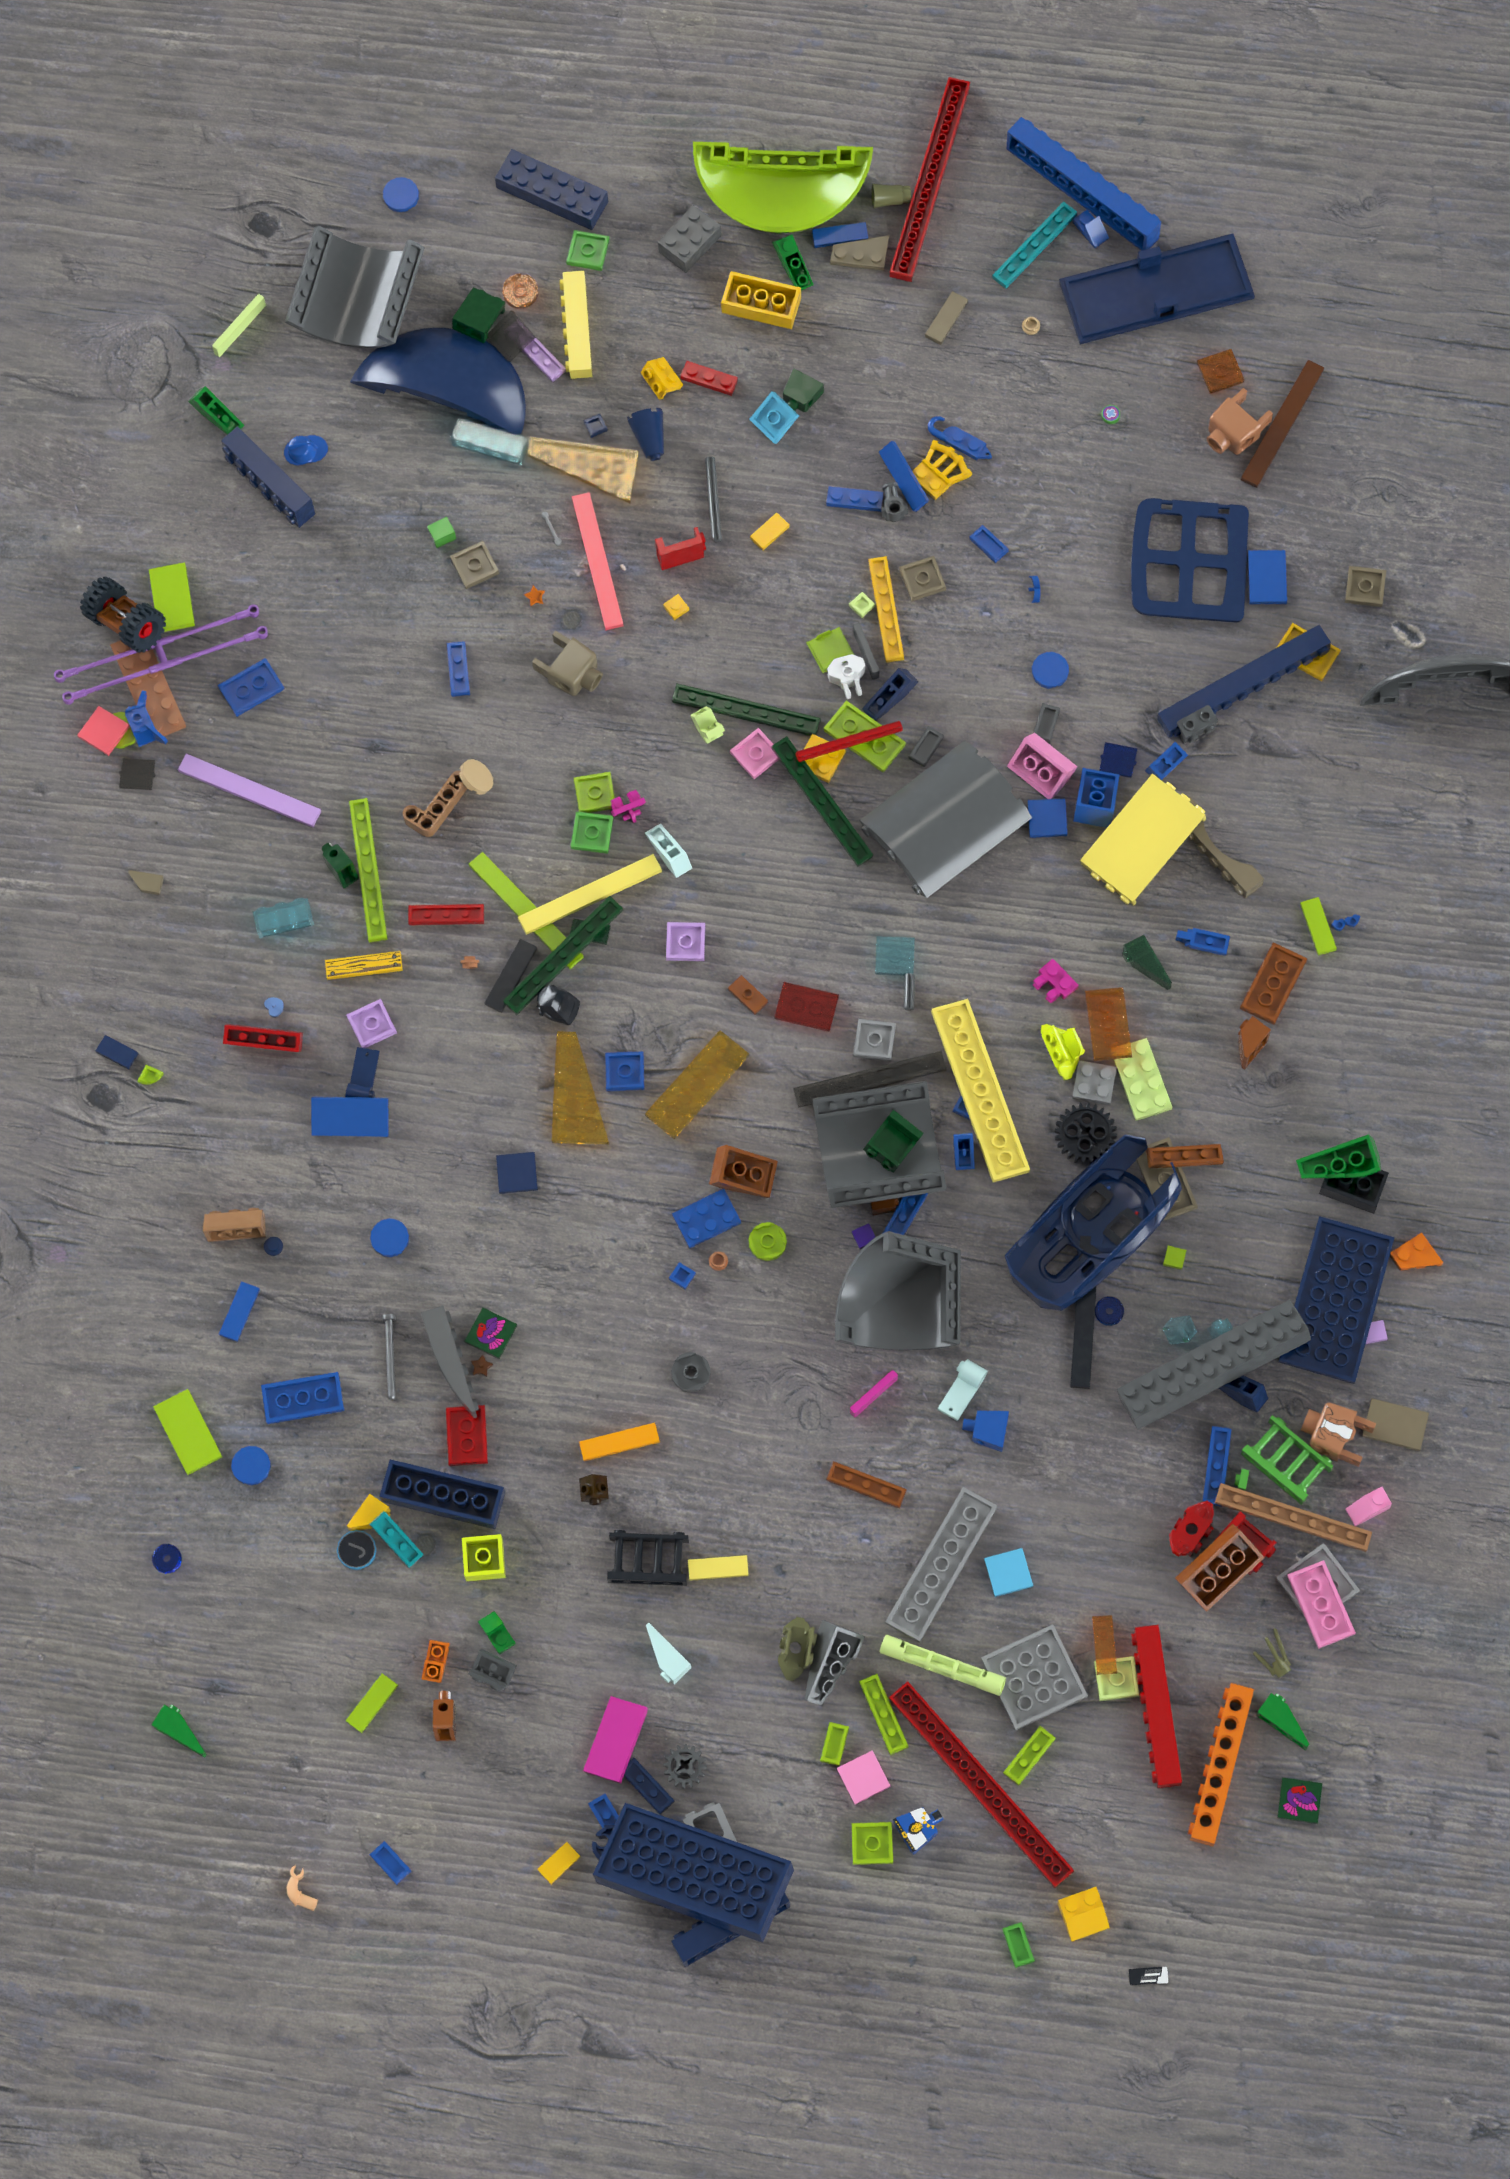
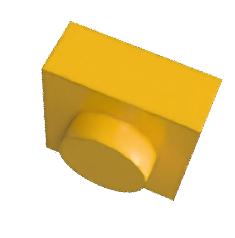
M679 594L663 604V607L673 620L689 611V607Z

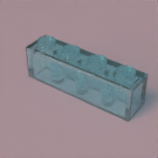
M458 419L451 436L452 446L521 466L529 447L528 439L523 435L510 434L503 429L496 430L486 424H475L469 419Z

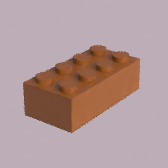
M1232 1524L1175 1579L1207 1612L1265 1557Z

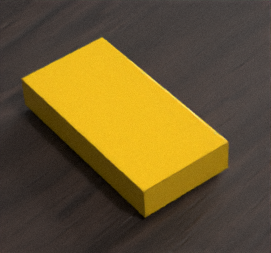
M775 513L750 536V539L764 550L790 527V524L778 513Z
M566 1842L537 1870L552 1885L581 1856Z

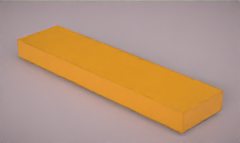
M655 1422L579 1441L584 1461L660 1443Z

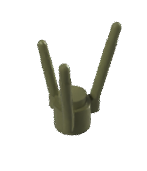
M1274 1628L1273 1632L1282 1657L1279 1658L1268 1637H1265V1641L1276 1660L1272 1663L1273 1667L1256 1651L1253 1652V1655L1270 1671L1272 1676L1276 1674L1280 1678L1292 1669L1290 1668L1291 1663L1287 1658L1278 1631Z

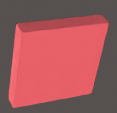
M98 706L77 736L109 756L130 728V725Z

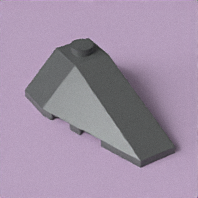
M822 1620L813 1648L814 1656L810 1665L805 1694L806 1701L822 1706L834 1689L836 1680L847 1671L845 1669L846 1666L858 1656L865 1636Z

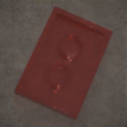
M783 982L774 1019L830 1032L839 994Z

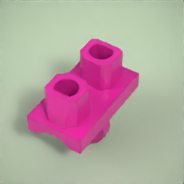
M637 790L626 794L630 802L627 805L623 804L621 797L610 801L613 809L611 811L612 816L615 817L628 812L622 818L624 821L630 819L632 823L637 822L636 816L641 814L640 809L635 811L632 809L646 803L644 797L641 798Z

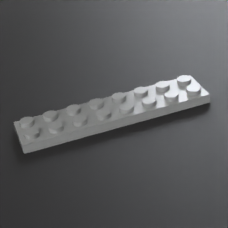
M965 1487L962 1488L885 1624L917 1642H921L998 1507L997 1505Z

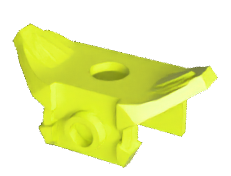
M1041 1025V1036L1059 1075L1063 1077V1080L1071 1079L1078 1065L1079 1056L1085 1052L1075 1028H1068L1065 1031L1054 1025Z

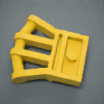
M936 440L932 441L926 458L912 471L922 489L934 500L940 497L951 485L972 476L971 470L967 468L964 462V457L954 452L955 449L951 446H944ZM935 450L944 453L933 464L930 463ZM950 457L953 462L943 472H940L938 468ZM959 466L962 473L947 478Z

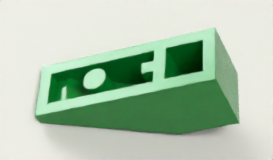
M206 386L200 388L188 401L201 415L227 435L237 426L240 429L244 426Z
M1270 1693L1256 1716L1306 1751L1309 1742L1288 1704L1285 1703L1286 1700L1279 1694L1274 1695Z
M163 1705L153 1721L152 1727L205 1758L207 1754L180 1714L181 1710L173 1705L169 1707Z

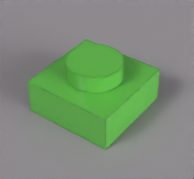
M1241 1469L1240 1474H1236L1234 1486H1238V1489L1246 1491L1249 1470Z

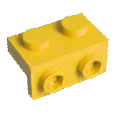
M664 357L647 361L641 371V375L659 400L663 399L666 393L679 390L683 386V383Z

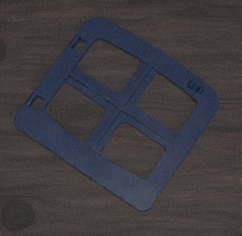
M1158 498L1143 500L1137 508L1132 542L1131 595L1134 609L1146 616L1234 623L1242 621L1245 607L1248 508L1243 505L1162 500ZM1161 504L1172 505V510L1161 509ZM1218 509H1228L1229 514H1219ZM1164 514L1182 517L1180 550L1165 551L1148 548L1149 527L1152 515ZM1197 517L1225 520L1228 539L1227 555L1196 552ZM1148 563L1175 565L1179 568L1177 602L1154 601L1148 598L1146 565ZM1195 568H1216L1227 571L1225 594L1221 605L1193 603V575Z

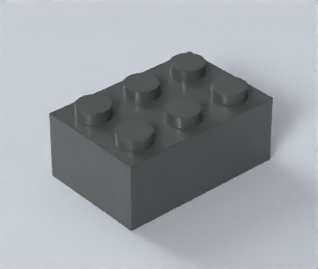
M693 205L658 241L659 253L687 273L721 237V225Z

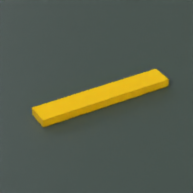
M887 556L868 559L885 661L886 663L904 660V653Z

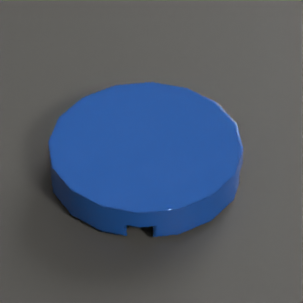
M405 177L395 178L385 185L383 199L391 210L406 212L417 204L419 191L412 180Z
M1045 652L1034 660L1032 675L1035 682L1041 687L1047 689L1059 687L1067 680L1069 665L1060 654Z
M388 1218L381 1220L374 1226L371 1231L370 1240L372 1247L380 1255L394 1257L401 1254L408 1246L409 1234L402 1222Z
M247 1446L235 1453L231 1468L239 1482L256 1485L268 1477L271 1462L263 1449L257 1446Z

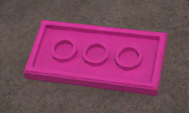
M610 1696L583 1771L621 1784L648 1708Z

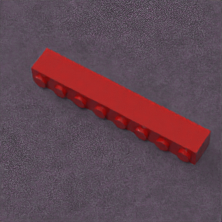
M1159 1624L1135 1627L1134 1633L1131 1634L1132 1646L1136 1645L1137 1653H1134L1135 1665H1139L1140 1673H1137L1138 1685L1142 1684L1143 1692H1140L1141 1704H1145L1146 1712H1143L1144 1724H1148L1149 1732H1145L1147 1744H1151L1152 1750L1148 1752L1149 1762L1154 1764L1155 1770L1151 1772L1152 1782L1157 1784V1789L1181 1786L1182 1777Z

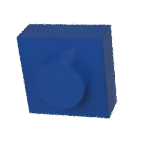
M679 1262L670 1275L669 1280L686 1290L696 1272Z

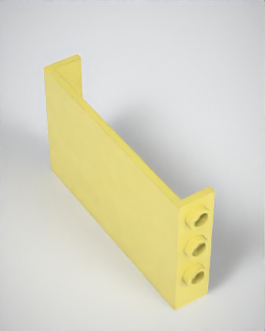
M1153 773L1080 860L1081 865L1091 872L1090 875L1096 881L1102 880L1106 884L1105 887L1110 892L1114 893L1116 891L1121 895L1119 898L1127 905L1129 903L1133 906L1136 904L1137 897L1201 821L1204 822L1206 820L1204 809L1199 805H1192L1190 803L1191 800L1185 794L1179 795L1171 783L1167 782L1165 784Z

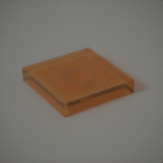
M1232 349L1197 360V365L1210 394L1244 383L1245 379Z

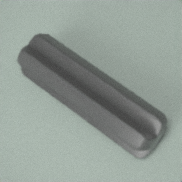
M907 973L905 974L904 1009L911 1011L914 1010L915 975Z

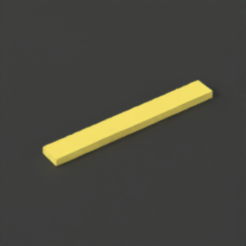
M654 854L520 915L518 920L527 935L662 872V869Z

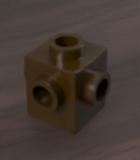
M591 1474L579 1478L581 1502H589V1505L594 1506L600 1505L601 1501L609 1499L607 1476Z

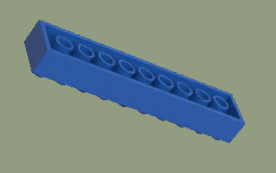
M1020 117L1007 131L1006 149L1093 215L1099 216L1101 221L1141 251L1150 249L1157 242L1160 235L1161 221L1155 214L1149 213L1142 204H1137L1127 193H1122L1114 183L1106 181L1099 172H1094L1090 169L1086 162L1078 160L1071 151H1066L1059 142L1053 141L1044 131L1034 127L1031 121Z

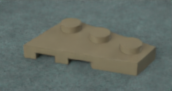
M889 235L833 245L830 265L884 271Z

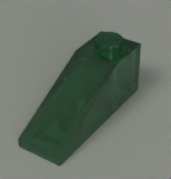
M1145 935L1124 944L1122 955L1126 962H1130L1133 968L1166 990L1171 989L1172 982Z

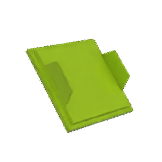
M840 627L832 631L823 632L817 635L816 638L806 642L822 673L828 672L827 668L834 659L851 654L854 655Z

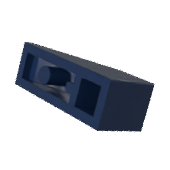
M898 668L862 710L875 721L879 720L907 696L919 681L907 669Z
M1244 1375L1219 1388L1240 1405L1255 1412H1258L1268 1400L1264 1384Z

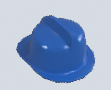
M316 435L296 436L286 445L284 456L293 465L313 463L322 460L326 456L328 445L322 437Z

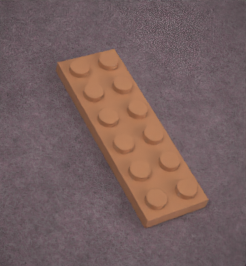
M121 640L110 644L114 655L132 650ZM153 649L117 659L124 677L159 664ZM162 670L126 681L136 705L141 692H147L146 709L154 727L159 733L167 736L186 728V724Z

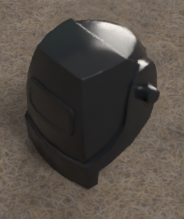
M547 985L537 995L536 1007L540 1010L539 1015H544L554 1022L571 1025L577 1016L580 1001L571 993L555 985Z

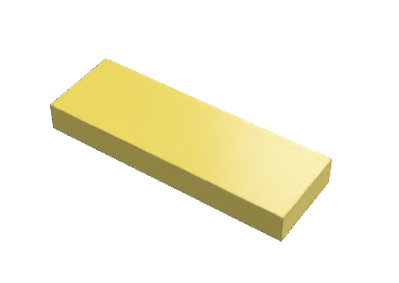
M747 1555L688 1560L689 1581L749 1576Z

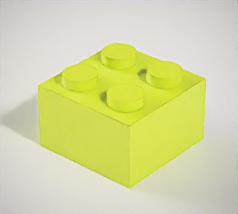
M501 1534L462 1538L464 1577L466 1582L506 1578L503 1538Z

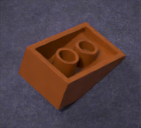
M729 1145L718 1147L709 1185L724 1188L725 1190L770 1198L778 1161Z

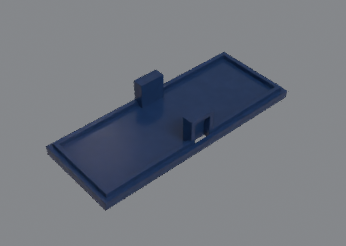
M1233 233L1161 252L1159 246L1138 251L1137 259L1059 279L1079 344L1255 298ZM1170 311L1173 313L1172 315L1160 317L1162 313Z

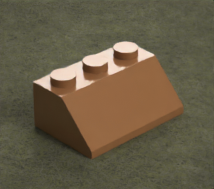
M250 1208L248 1211L232 1209L227 1213L211 1211L210 1214L204 1215L203 1232L208 1242L266 1237L265 1214L259 1208Z

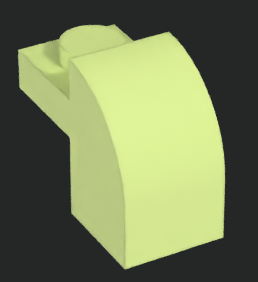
M706 706L690 715L698 732L707 744L723 736L725 729L721 723L717 722L711 708Z

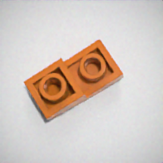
M436 1640L429 1641L422 1680L442 1682L450 1643Z

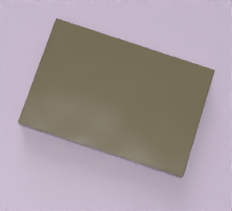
M1371 1398L1366 1419L1376 1423L1373 1433L1363 1430L1362 1437L1420 1451L1429 1413Z

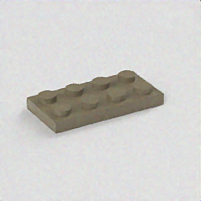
M1170 1137L1147 1145L1148 1148L1173 1147ZM1146 1150L1136 1160L1151 1194L1174 1173L1172 1167L1149 1169ZM1175 1167L1182 1190L1163 1221L1198 1208L1182 1167Z

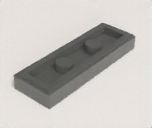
M859 622L853 624V634L873 680L879 678V668Z

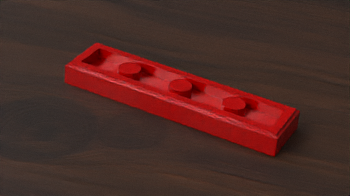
M484 904L408 905V924H484Z

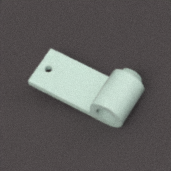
M969 1359L965 1362H960L956 1370L959 1372L957 1379L937 1409L956 1421L959 1420L988 1372V1370Z

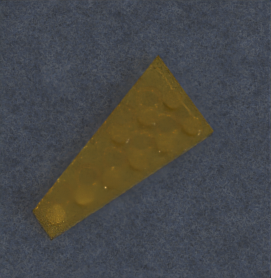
M530 437L528 457L625 502L631 503L639 451Z
M557 1031L551 1141L552 1143L609 1144L576 1032Z

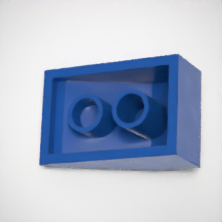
M1082 768L1073 822L1105 828L1112 823L1119 774Z

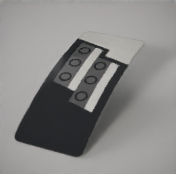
M1167 1967L1129 1969L1130 1985L1168 1983Z

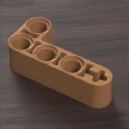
M455 771L451 774L425 811L414 805L406 806L403 810L405 824L425 837L433 836L467 790L466 786L461 782L459 774L461 771ZM447 794L453 795L450 799L444 798ZM436 809H442L441 813H434ZM410 814H416V817L413 819L407 818ZM427 823L432 824L430 828H423Z

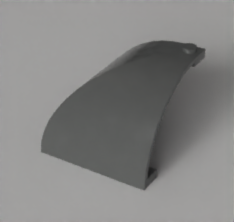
M890 1231L875 1237L856 1256L843 1280L836 1307L835 1341L883 1350H928L960 1345L961 1250Z

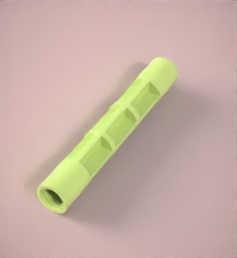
M890 1635L884 1637L880 1648L881 1654L908 1662L998 1696L1001 1695L1006 1683V1677L946 1657Z

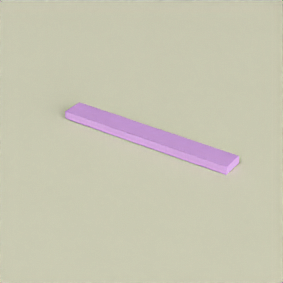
M188 754L185 755L178 768V771L182 774L310 827H314L321 813L319 808Z

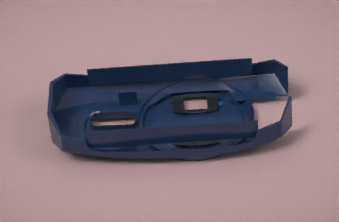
M1123 1135L1108 1151L1084 1169L1058 1195L1030 1229L1005 1254L1013 1283L1040 1308L1062 1311L1091 1291L1114 1272L1151 1236L1173 1207L1182 1190L1173 1162L1170 1163L1174 1173L1153 1194L1150 1193L1147 1186L1139 1178L1126 1172L1148 1148L1146 1138ZM1097 1190L1107 1200L1092 1213L1082 1203ZM1124 1215L1134 1226L1120 1238L1110 1228ZM1056 1230V1232L1047 1240L1046 1238H1048ZM1080 1236H1091L1090 1244L1099 1249V1254L1091 1255L1080 1248ZM1067 1245L1073 1246L1078 1254L1056 1275L1050 1274L1045 1266ZM1090 1263H1092V1265L1083 1273L1082 1271H1083Z

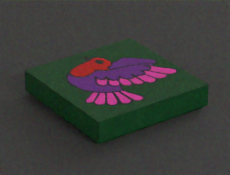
M482 1308L465 1339V1343L500 1359L517 1328V1324Z
M1282 1777L1277 1818L1318 1824L1322 1783Z

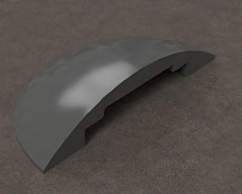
M1449 654L1428 658L1399 669L1378 682L1362 697L1360 706L1396 704L1399 700V689H1413L1417 681L1489 677V684L1508 683L1510 694V660L1481 654Z

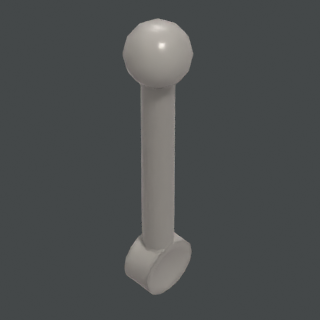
M543 512L541 516L546 520L555 539L554 543L556 546H560L562 540L558 538L548 518L549 514Z

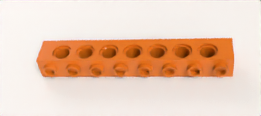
M1233 1683L1230 1684L1229 1688L1225 1687L1222 1698L1226 1700L1225 1706H1220L1217 1717L1221 1719L1220 1725L1215 1726L1213 1738H1216L1215 1745H1210L1208 1757H1211L1210 1764H1205L1203 1776L1206 1777L1204 1784L1200 1783L1198 1795L1201 1796L1200 1803H1195L1193 1815H1196L1195 1822H1190L1188 1834L1191 1835V1841L1212 1847L1215 1844L1254 1692L1252 1688ZM1237 1702L1240 1705V1710L1233 1711L1230 1708V1703ZM1232 1721L1235 1724V1729L1228 1730L1225 1727V1722ZM1226 1740L1230 1743L1231 1747L1223 1749L1220 1746V1742ZM1221 1759L1225 1762L1226 1766L1222 1769L1217 1768L1215 1761ZM1218 1779L1221 1786L1218 1788L1212 1787L1210 1780ZM1212 1798L1215 1800L1216 1805L1208 1807L1205 1804V1800ZM1203 1817L1208 1818L1211 1825L1208 1827L1202 1826L1200 1819Z

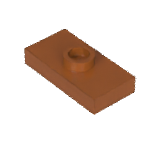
M742 975L728 987V990L754 1015L768 1003V1000Z

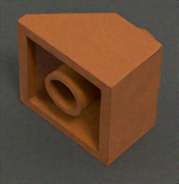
M1254 1016L1249 1021L1246 1019L1241 1024V1030L1238 1033L1240 1035L1238 1045L1241 1067L1244 1070L1267 1044L1271 1032L1270 1028Z

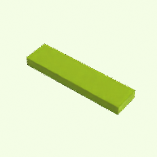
M878 1674L860 1680L859 1684L889 1754L892 1755L909 1748Z

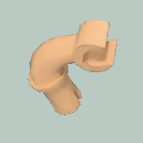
M295 1865L290 1870L291 1877L286 1887L287 1895L290 1901L294 1903V1906L299 1905L314 1911L318 1900L304 1895L302 1891L298 1890V1881L304 1877V1870L302 1868L301 1873L296 1876L294 1874Z

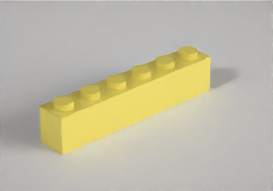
M584 271L563 272V279H560V290H564V296H561V306L565 307V312H562V321L566 323V328H563L564 339H567L568 345H564L565 356L569 357V361H565L566 372H570L571 379L592 377Z

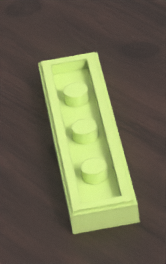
M258 294L212 345L215 355L220 357L264 309L266 303L262 295Z

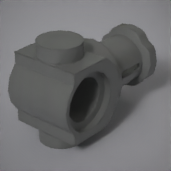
M889 482L882 486L886 497L884 499V507H881L882 518H886V521L898 522L908 514L907 503L903 504L902 498L898 496L897 489L899 486L895 482ZM892 509H897V510H899V511L896 512V513H893V512H891L890 510H892Z

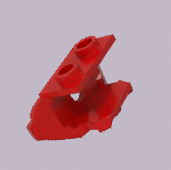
M1208 1500L1188 1507L1184 1511V1518H1179L1174 1526L1176 1530L1172 1529L1169 1534L1172 1553L1176 1556L1188 1555L1191 1557L1193 1552L1197 1554L1203 1545L1201 1543L1203 1537L1208 1538L1214 1529L1211 1526L1214 1516L1213 1504ZM1187 1525H1196L1197 1533L1194 1535L1188 1534L1186 1531Z

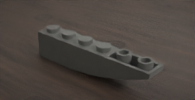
M444 1306L421 1312L434 1356L442 1374L461 1404L473 1418H476V1411L479 1410L476 1399L471 1398L470 1393L474 1391L471 1381L467 1382L465 1375H468L465 1363L461 1364L460 1358L463 1357L460 1346L456 1347L454 1340L458 1339L455 1329H450L449 1323L452 1322L450 1312H445Z

